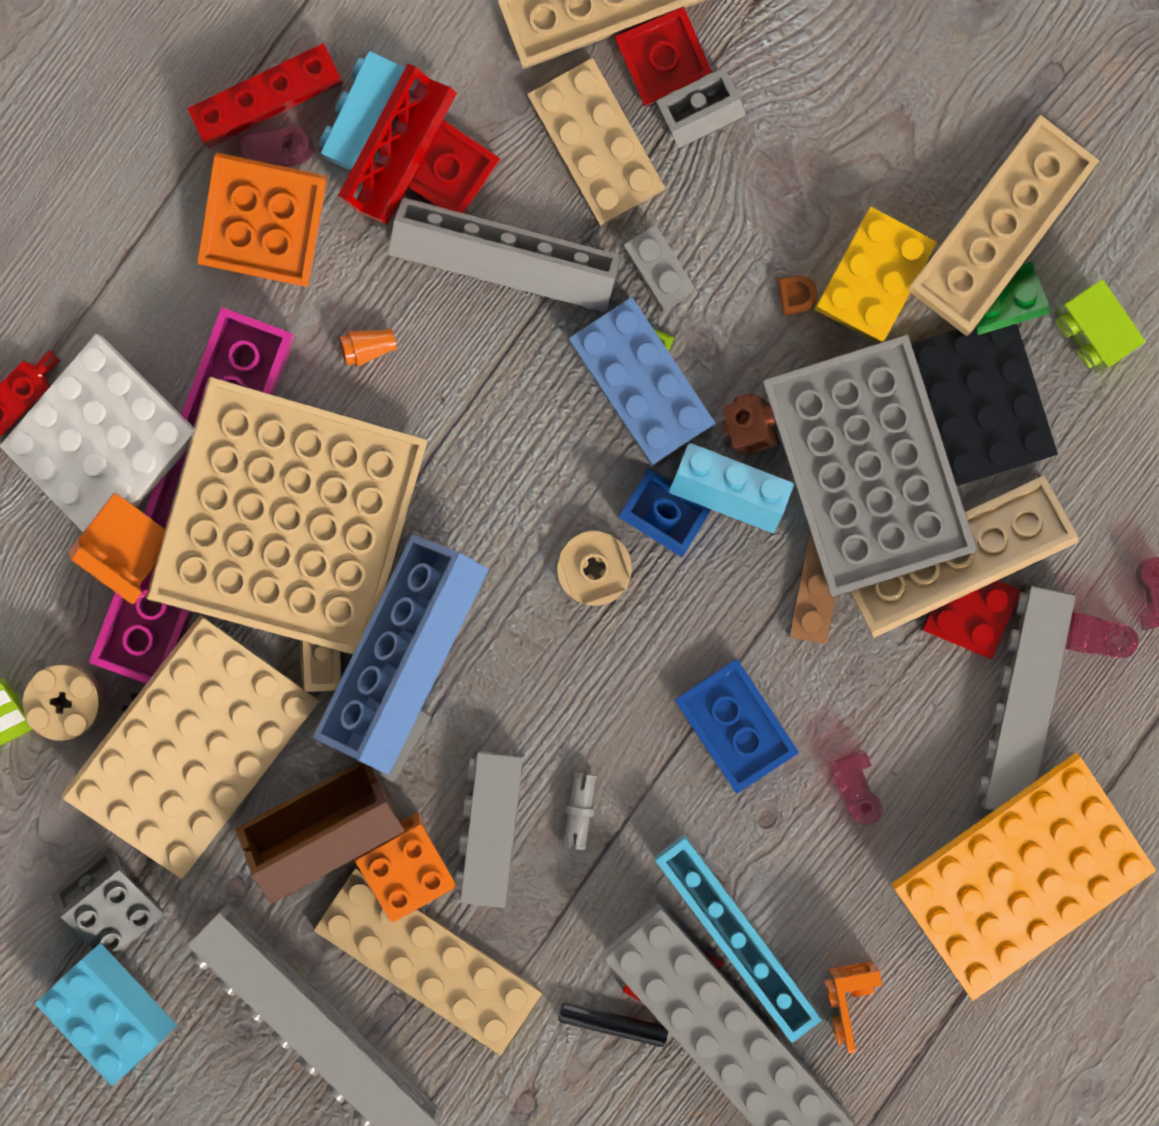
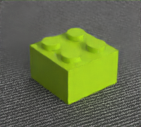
M1104 279L1092 284L1054 310L1058 316L1055 319L1057 327L1066 338L1072 336L1079 346V349L1076 350L1077 356L1087 369L1093 367L1098 372L1109 368L1146 342Z

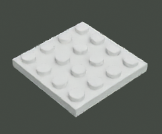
M95 334L3 441L0 447L84 532L113 493L119 494L137 508L188 450L194 427L102 336Z

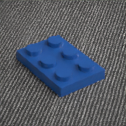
M737 658L674 699L736 794L799 753Z

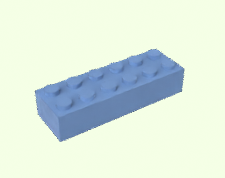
M412 534L313 738L389 775L489 569L457 551Z

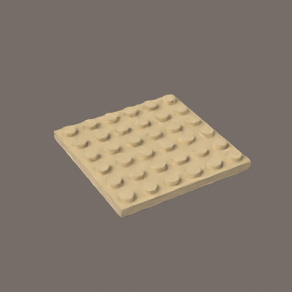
M208 377L146 598L354 654L386 588L428 440Z

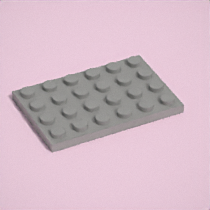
M908 334L763 380L831 597L977 552Z

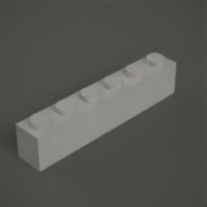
M402 198L394 219L388 255L407 261L418 262L444 271L463 274L478 280L493 282L515 290H523L553 300H560L605 313L608 309L621 255L407 198Z
M1026 586L1025 593L1019 592L1015 606V614L1020 615L1017 630L1011 629L1007 644V651L1012 652L1010 666L1003 667L999 687L1004 688L1002 703L996 702L992 715V724L997 725L994 740L988 739L984 753V761L989 762L986 777L980 776L977 786L976 798L981 799L980 806L983 808L996 810L1034 783L1038 778L1076 598L1075 595L1032 586Z

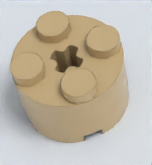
M76 664L50 666L37 672L29 681L23 695V710L28 725L41 736L57 741L70 740L89 732L100 721L105 708V694L102 686L88 669ZM65 692L66 699L72 701V706L64 708L62 711V706L57 704V697L63 696Z

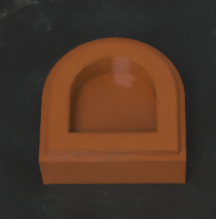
M803 275L777 278L782 316L804 313L813 307L818 293L816 285L810 278Z

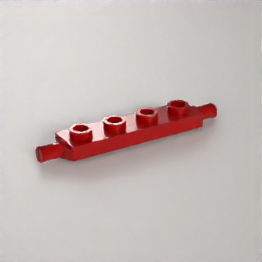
M50 349L35 365L23 360L0 382V436L50 388L46 375L61 362L56 355L45 365L55 354Z

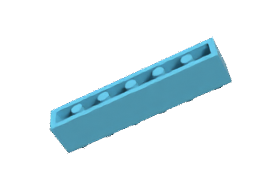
M685 834L654 856L659 867L791 1043L822 1021L819 1013Z

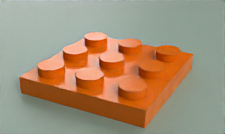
M216 153L213 161L197 264L308 287L313 268L328 176Z

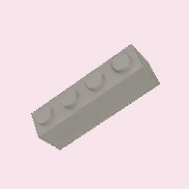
M479 751L477 759L470 758L467 781H474L473 796L465 797L463 818L470 819L468 834L461 833L459 855L466 856L464 871L457 870L456 887L454 893H461L460 903L499 908L506 907L524 756Z

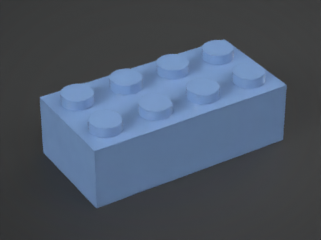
M633 297L569 338L570 344L651 466L715 424V421Z

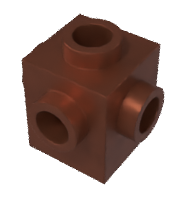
M752 393L743 394L734 398L732 404L723 406L726 419L722 420V428L727 440L732 441L733 448L736 451L747 456L780 445L775 428L777 423L771 404L759 395Z

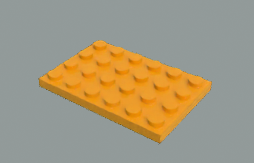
M1074 753L894 881L891 886L966 993L974 1001L1150 876L1156 869L1082 758L1077 753Z

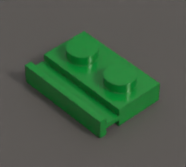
M1032 262L1020 266L975 326L977 335L1050 313V305L1038 275L1034 271Z

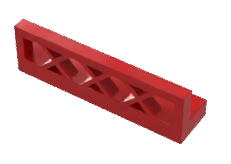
M408 63L342 186L338 197L359 214L388 225L457 92L450 86L430 79L418 67ZM414 80H416L418 84L416 85L412 95L409 97V89L412 86ZM398 114V121L394 129L391 130V123ZM378 148H380V155L374 163V155ZM363 181V187L356 199L353 195L360 182Z

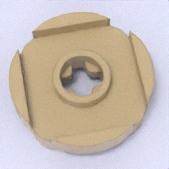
M588 531L573 537L561 551L557 564L558 579L563 590L577 602L590 606L605 605L620 597L628 586L632 573L631 557L624 544L612 535L599 531ZM595 557L597 562H604L606 569L601 571L600 579L594 580L592 574L585 575L583 568L589 566V558Z

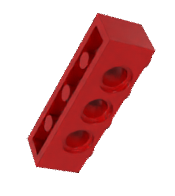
M322 43L187 109L203 143L208 148H211L342 85L343 82L326 46Z

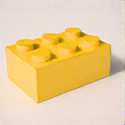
M870 207L814 310L876 344L884 342L910 294L907 290L924 268L937 242L879 210Z

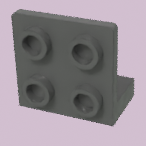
M108 848L52 894L60 918L90 947L94 949L101 943L113 957L163 917L162 910L126 875L119 856L111 848Z

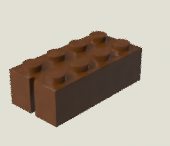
M361 761L354 763L235 828L242 850L245 852L244 855L250 873L271 904L291 895L296 890L318 878L324 877L329 872L351 860L357 859L360 855L405 831L386 784L375 768Z

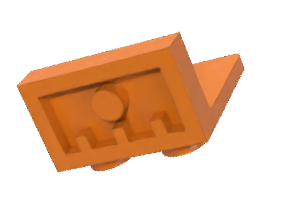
M113 493L70 548L68 554L72 561L128 602L134 604L142 594L139 585L156 564L165 528L119 494Z
M419 812L401 821L405 830L403 833L354 859L391 922L399 920L456 887L455 880L428 836L426 824Z
M873 961L830 968L831 979L824 980L827 1000L830 1002L831 1008L836 1007L837 1016L831 1017L834 1037L837 1039L838 1045L844 1044L848 1054L855 1053L856 1050L845 993L852 992L853 997L873 994L875 992L874 987L883 986L880 970Z

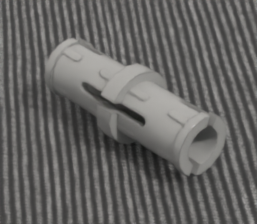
M573 772L570 805L565 806V813L568 814L562 847L572 848L576 833L575 849L586 850L589 819L594 817L595 811L591 806L597 775H586L585 787L583 789L584 773Z

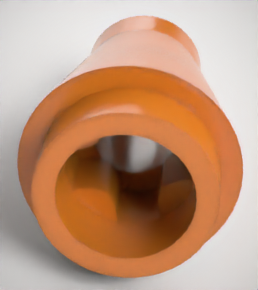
M392 328L385 330L347 331V335L339 337L340 348L346 366L355 364L358 367L383 354L397 350Z

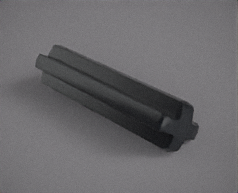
M563 1002L558 1015L560 1023L658 1047H663L668 1037V1030L663 1025L573 1003Z

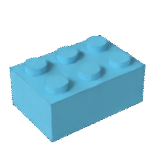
M101 943L80 960L35 1003L111 1086L116 1084L178 1026Z

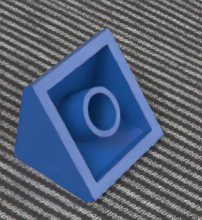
M648 469L618 518L682 558L712 509L668 493L672 483L651 469Z

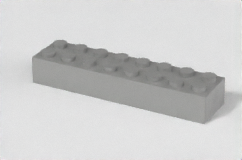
M659 902L602 951L604 960L753 1126H857L854 1120Z
M229 905L223 908L187 945L192 950L190 957L204 970L210 967L220 977L217 980L220 987L232 997L235 994L239 995L247 1003L244 1007L247 1013L257 1022L261 1023L264 1020L275 1030L272 1033L274 1039L287 1050L292 1047L301 1056L299 1062L310 1074L316 1076L319 1073L329 1083L326 1088L338 1101L343 1102L346 1099L356 1109L354 1115L364 1126H439L442 1112Z

